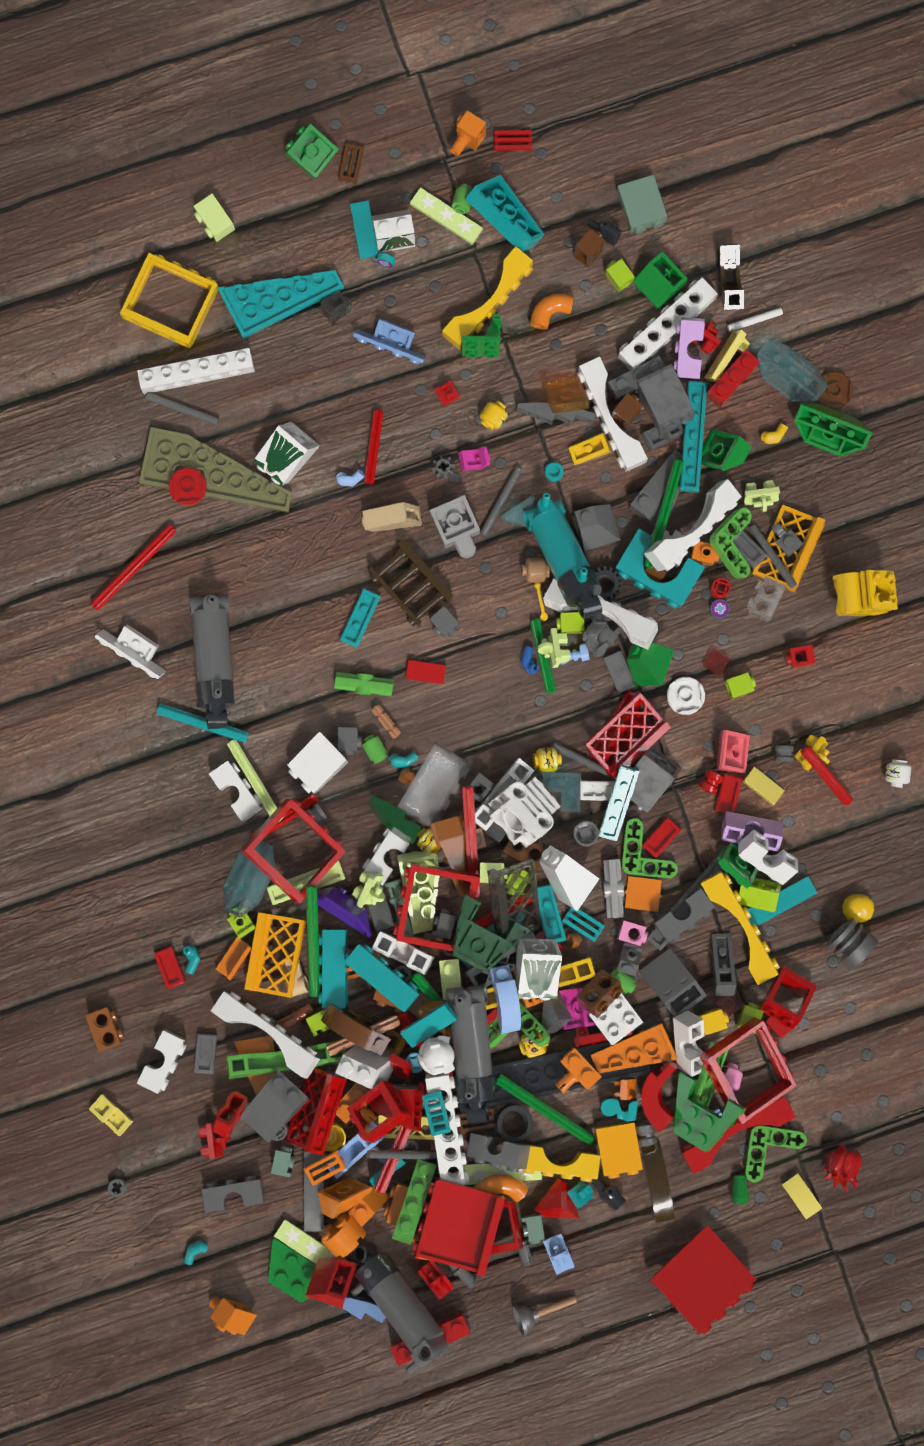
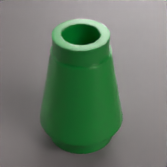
M734 1176L731 1192L733 1204H748L750 1196L746 1176Z

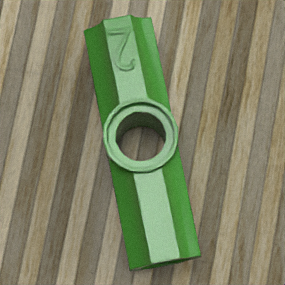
M337 672L334 688L354 691V693L362 695L392 696L394 680L377 678L368 674L358 673L354 675Z

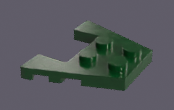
M464 894L451 954L487 973L504 957V954L510 948L517 945L518 941L530 932V929L513 921L504 938L472 922L481 903Z

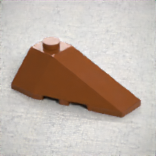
M464 815L430 824L438 849L442 848L445 854L443 858L445 865L448 864L453 870L467 872ZM452 878L460 897L464 894L468 895V881Z

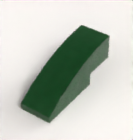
M372 795L368 805L375 816L393 834L413 845L421 826L404 819L407 811Z

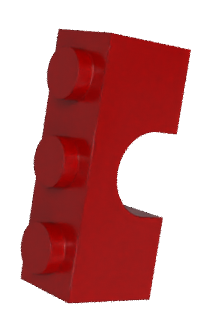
M745 350L710 388L706 397L721 408L740 384L758 367L760 361L748 350Z

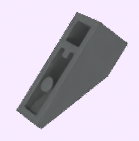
M731 933L711 934L715 996H734L736 978Z

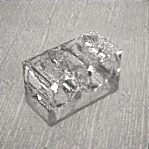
M766 576L762 581L759 580L754 589L757 593L754 598L751 597L746 606L749 608L747 613L768 623L786 586ZM765 586H770L773 588L772 595H768L765 593ZM757 603L765 605L766 609L764 612L757 610Z

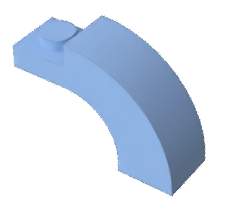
M509 965L491 968L489 973L496 996L497 1020L501 1034L518 1031L521 1028L520 1004L515 980L512 979Z
M373 1121L368 1125L370 1131L376 1127ZM357 1133L339 1149V1155L344 1159L343 1162L344 1164L346 1163L347 1168L335 1174L334 1177L336 1179L367 1153V1150L378 1144L385 1135L377 1142L371 1143L363 1141ZM331 1158L330 1160L326 1161L324 1165L336 1160V1158ZM339 1163L328 1168V1170L332 1171L340 1167Z

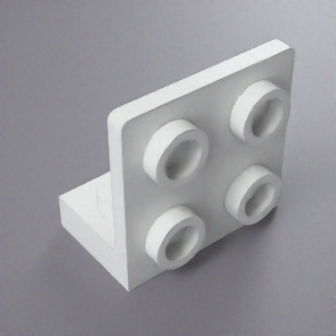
M622 993L618 999H615L610 1004L607 1011L598 1018L589 1013L591 1019L611 1045L617 1043L643 1023Z

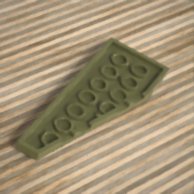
M150 428L139 480L140 484L169 489V480L177 470L186 467L194 468L206 480L207 491L205 497L289 513L292 493L265 479L256 472L249 470L188 434Z

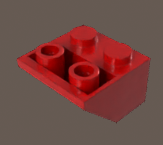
M340 1258L318 1259L305 1296L343 1309L357 1264Z

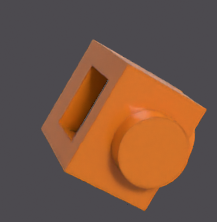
M698 542L692 548L690 559L699 564L713 566L714 561L718 562L719 556L711 544ZM703 550H709L710 555L705 556Z

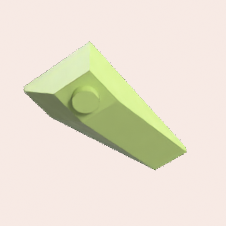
M414 851L397 855L404 886H406L408 879L404 878L406 866L410 867L411 862L439 867L436 853ZM415 872L408 908L413 934L433 929L440 876Z

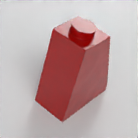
M414 1089L396 1090L410 1114L399 1125L409 1130L421 1131L423 1092ZM382 1094L370 1103L372 1111L386 1118L392 1115Z

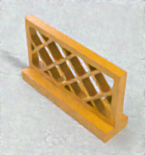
M782 505L774 525L781 521V527L787 533L786 527L796 523L800 532L795 535L802 536L803 546L798 549L800 550L798 555L796 551L794 552L795 562L787 565L783 557L786 554L782 553L780 547L776 544L777 540L772 530L767 542L771 547L777 546L779 551L777 556L782 558L784 566L797 585L794 588H790L787 582L778 580L776 573L779 571L778 569L774 570L768 555L766 560L755 567L752 574L788 588L789 591L795 593L825 526V519L815 518ZM784 511L792 513L795 520L784 524L782 519ZM804 519L812 521L810 528L802 531L799 521ZM769 562L772 572L767 574L758 572L762 564Z
M258 912L245 990L292 998L305 920ZM273 919L279 920L283 926L276 932L271 927ZM293 923H299L298 932L292 935L288 927ZM285 930L290 938L281 943L277 935ZM272 938H275L279 946L271 952L268 943ZM292 941L295 945V951L289 955L284 946ZM282 949L286 958L278 962L273 954ZM271 957L275 966L267 970L265 960ZM289 960L292 969L286 974L281 965ZM278 968L283 977L275 982L270 973ZM267 976L272 985L267 989L260 988L262 979ZM284 979L288 983L287 993L281 992L277 986Z

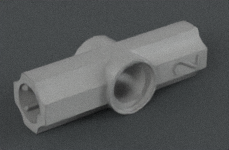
M620 859L603 860L605 880L603 881L604 898H606L607 918L624 917L623 879L621 880Z

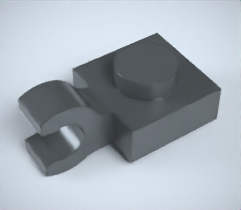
M778 522L772 527V531L779 538L776 544L787 557L803 546V543L792 530L786 533Z

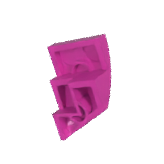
M584 987L557 991V994L562 996L572 1016V1019L562 1027V1030L596 1025L589 1016V1012L580 1006L576 998Z

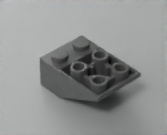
M670 948L639 970L673 1018L686 1012L707 996Z

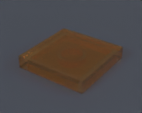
M578 377L542 382L541 387L552 413L589 409L590 403Z

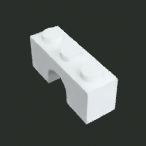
M226 761L209 773V775L221 791L228 786L238 788L239 798L231 807L240 820L244 822L262 809L260 806L262 802L257 794L252 795L249 790L251 786L245 778L243 780L240 778L238 773L241 771L237 765Z
M388 828L383 834L386 838L382 844L378 842L373 850L375 855L371 860L368 858L362 867L364 872L369 871L374 875L378 873L384 875L381 882L382 886L393 871L384 861L386 852L390 849H397L404 853L410 845L393 834Z
M752 830L738 843V856L755 866L759 871L767 874L772 880L783 885L798 872V859L785 850L776 855H768V839L757 831Z
M384 931L379 932L372 947L373 950L407 965V967L424 975L427 974L435 957L408 943L396 941V937Z
M686 1011L673 1018L675 1052L678 1058L676 1063L679 1065L678 1069L693 1077L701 1072L703 1066L699 1057L703 1051L698 1048L695 1041L705 1036L704 1020L692 1012Z
M166 1029L163 1030L154 1048L164 1054L165 1062L160 1068L146 1065L137 1084L157 1094L161 1090L165 1091L169 1080H167L169 1073H174L178 1065L175 1061L178 1055H183L187 1047L184 1044L186 1039Z

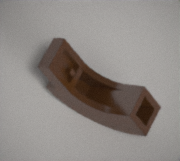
M333 1004L328 1006L321 1019L327 1027L359 1047L367 1051L370 1050L382 1056L391 1040L388 1036L366 1026L353 1018L345 1010Z

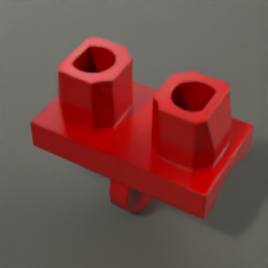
M714 321L710 325L705 322L704 343L700 349L707 355L714 349H717L721 342L716 337L719 331L713 328L716 324ZM694 340L690 343L694 345L697 340Z
M215 1121L198 1128L200 1138L207 1137L208 1144L201 1145V1155L207 1156L210 1159L222 1157L223 1149H226V1141L231 1140V1136L224 1138L213 1132Z
M430 1260L417 1271L439 1300L455 1288L435 1261Z

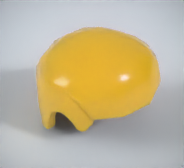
M851 894L844 900L842 905L843 914L848 920L855 918L858 921L857 923L866 922L874 913V903L867 895Z
M334 1122L325 1151L330 1152L338 1150L346 1142L344 1129Z

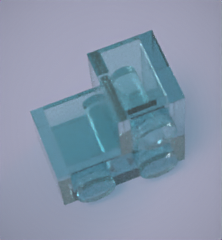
M542 772L541 782L544 788L549 793H560V813H580L581 773Z

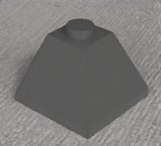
M610 504L591 506L574 512L573 516L584 552L621 541Z

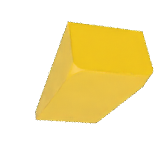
M604 433L568 447L574 465L612 452Z

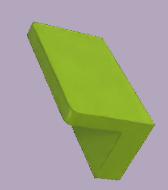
M754 878L752 885L747 889L741 885L739 895L742 900L739 902L744 906L775 912L781 884Z

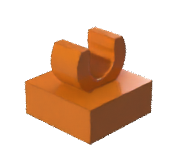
M622 1079L614 1082V1085L620 1086V1092L614 1093L615 1096H620L621 1100L636 1099V1079Z

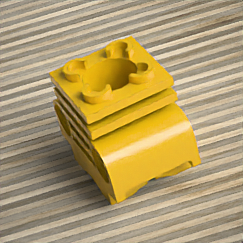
M866 570L860 573L852 572L833 576L834 588L838 596L836 604L837 616H875L898 609L894 571Z

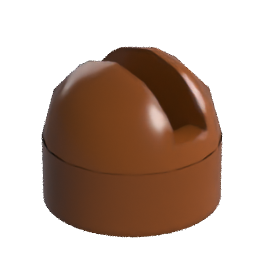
M404 768L401 770L398 780L406 784H412L415 774L413 770Z
M571 933L567 935L566 943L569 949H576L582 945L583 939L579 934Z

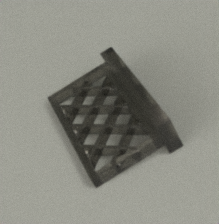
M530 859L498 871L494 868L487 870L494 933L504 938L513 921L529 928L530 932L542 928L534 860ZM529 867L527 875L525 877L521 876L520 874L523 869ZM514 874L508 883L504 881V875ZM519 877L523 879V881L516 889L515 887H513V884ZM527 883H530L531 888L528 891V893L525 894L524 892H522V890L524 889ZM510 889H513L515 893L508 900L506 895ZM520 894L525 896L520 905L515 904ZM530 899L533 901V905L528 911L524 907ZM512 906H515L517 910L511 917L508 915V912ZM524 911L527 914L521 922L516 920L520 913ZM533 916L535 924L527 926L526 923Z

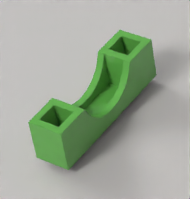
M417 1160L392 1239L411 1244L437 1165Z

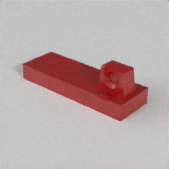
M587 1027L576 1028V1037L574 1038L575 1049L609 1042L603 1033L590 1035ZM632 1031L623 1038H629L633 1036Z

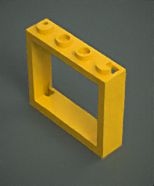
M148 253L120 315L124 320L191 349L218 293V284L211 277H201L197 271L193 269L186 270L175 261L170 263L161 255ZM154 266L209 290L188 336L133 312Z

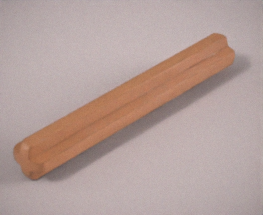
M393 1015L369 1027L384 1033L399 1026L400 1021L396 1015ZM342 1038L326 1047L329 1055L333 1056L356 1044Z

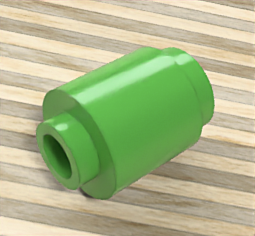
M461 184L456 189L452 202V208L456 213L465 214L470 211L471 204L465 198L472 191L473 188L471 186Z
M371 735L363 740L364 744L362 747L370 761H373L374 764L388 757L386 754L387 750L379 736L374 737V735Z
M616 967L610 974L619 980L624 995L627 992L630 994L633 992L637 985L634 983L636 979L633 976L617 971Z

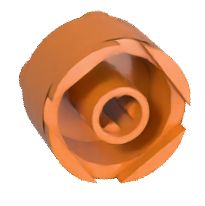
M347 1213L342 1214L341 1217L337 1218L338 1221L333 1225H327L322 1231L324 1235L321 1238V1242L336 1258L347 1256L359 1245L357 1240L360 1236L364 1238L366 1235L363 1227Z

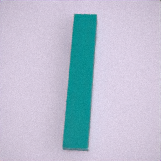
M688 381L687 396L694 410V418L686 423L684 427L682 452L684 465L680 477L679 491L699 492L708 382Z

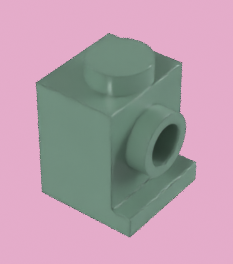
M281 1146V1149H276L271 1174L291 1177L292 1171H289V1168H293L295 1159L292 1156L291 1147Z
M541 1214L521 1216L522 1222H526L523 1225L524 1237L528 1236L529 1244L541 1243V1240L545 1239Z

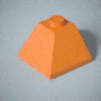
M348 1177L319 1191L318 1197L322 1214L332 1219L341 1217L342 1214L348 1212L372 1191V1187Z

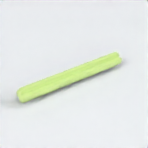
M231 740L227 744L269 816H271L277 809L275 803L237 740Z

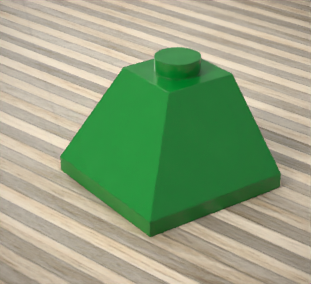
M712 429L702 448L701 465L722 471L728 470L744 463L751 446L738 435Z
M632 643L627 661L634 685L637 687L662 685L674 650L651 643L647 650Z

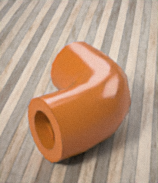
M552 294L544 297L535 306L529 325L538 329H548L550 318L554 313L571 314L574 296Z
M506 1174L490 1175L473 1186V1188L494 1194H506L515 1202L522 1200L528 1191V1186L521 1180Z

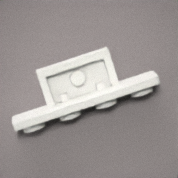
M128 624L124 626L118 639L105 630H101L95 635V638L102 645L110 647L117 655L125 657L131 661L132 665L146 671L150 677L159 679L165 674L166 670L151 661L159 645Z

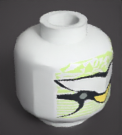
M892 759V762H889L886 766L885 780L891 782V786L901 788L903 784L910 782L911 766L907 764V761Z

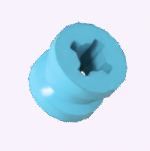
M417 1052L409 1054L406 1058L413 1073L423 1069L419 1064V1053Z

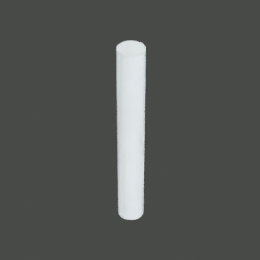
M780 307L728 324L727 329L731 332L783 315V311Z

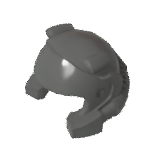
M594 620L586 628L582 635V640L585 641L586 647L593 656H603L607 648L617 639L622 628L618 626L611 629L607 622Z

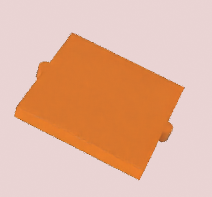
M628 876L627 890L624 891L626 894L625 908L658 912L659 901L662 897L660 894L662 880Z

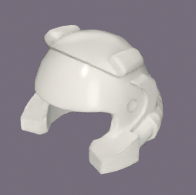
M438 1036L436 1038H429L422 1044L418 1059L419 1064L426 1072L432 1075L447 1074L455 1069L453 1065L454 1051L449 1045L450 1037Z

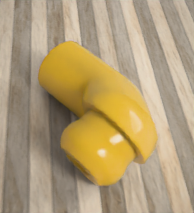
M780 423L775 432H763L761 440L766 444L778 443L788 427Z

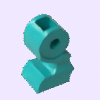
M606 1098L601 1102L600 1109L605 1116L609 1117L616 1114L618 1119L626 1122L635 1121L638 1100H631L628 1102L627 1109L621 1110L617 1099Z

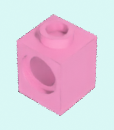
M622 920L617 939L641 946V943L646 942L648 932L645 931L646 927ZM632 928L638 930L639 935L636 939H631L628 935L629 930Z

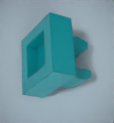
M584 1181L578 1182L567 1191L577 1209L594 1197L592 1195L593 1189L590 1185L586 1186Z

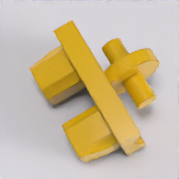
M810 735L806 740V745L810 746L822 762L828 765L830 761L826 758L829 754V751L825 749L828 745L826 738ZM800 749L795 758L809 772L812 766L803 757Z

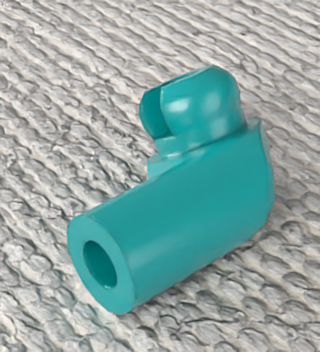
M414 751L406 757L398 756L395 753L389 757L392 766L403 769L419 759Z
M188 945L183 949V953L189 961L184 971L193 975L200 962V956L194 946Z
M202 1240L191 1243L187 1248L183 1263L192 1265L196 1254L207 1252L208 1244Z

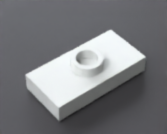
M579 781V800L609 801L615 781Z

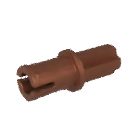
M308 1003L296 1011L292 1010L291 1014L279 1019L277 1024L287 1029L296 1023L300 1024V1021L314 1015L315 1012L311 1004Z

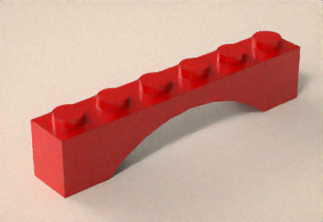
M782 1096L741 1125L735 1122L726 1130L710 1151L704 1152L693 1144L688 1143L683 1146L684 1150L680 1152L691 1172L696 1174L712 1164L720 1146L738 1131L757 1125L780 1127L796 1118L785 1096Z

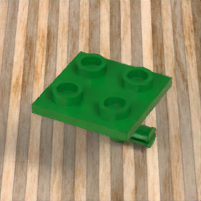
M499 314L493 315L485 336H462V356L468 358L500 357V328L502 327V320Z

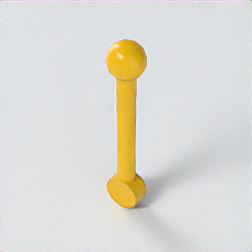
M534 583L542 613L540 618L546 621L548 615L545 613L542 600L541 583Z

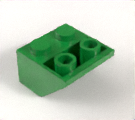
M662 251L648 263L635 278L633 284L657 309H660L686 285L688 278Z

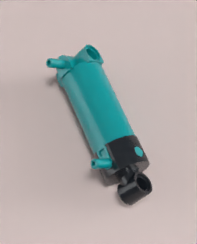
M544 493L543 498L538 501L536 508L523 512L524 522L528 530H532L566 604L569 607H577L582 619L601 614L602 605L598 598L602 591L601 585L565 517V509L561 501L552 502L550 494Z

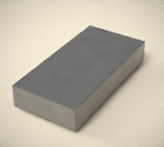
M743 530L733 540V543L752 569L757 567L767 557V554Z
M621 651L603 658L618 694L636 687Z
M197 1034L194 1073L214 1074L217 1035Z

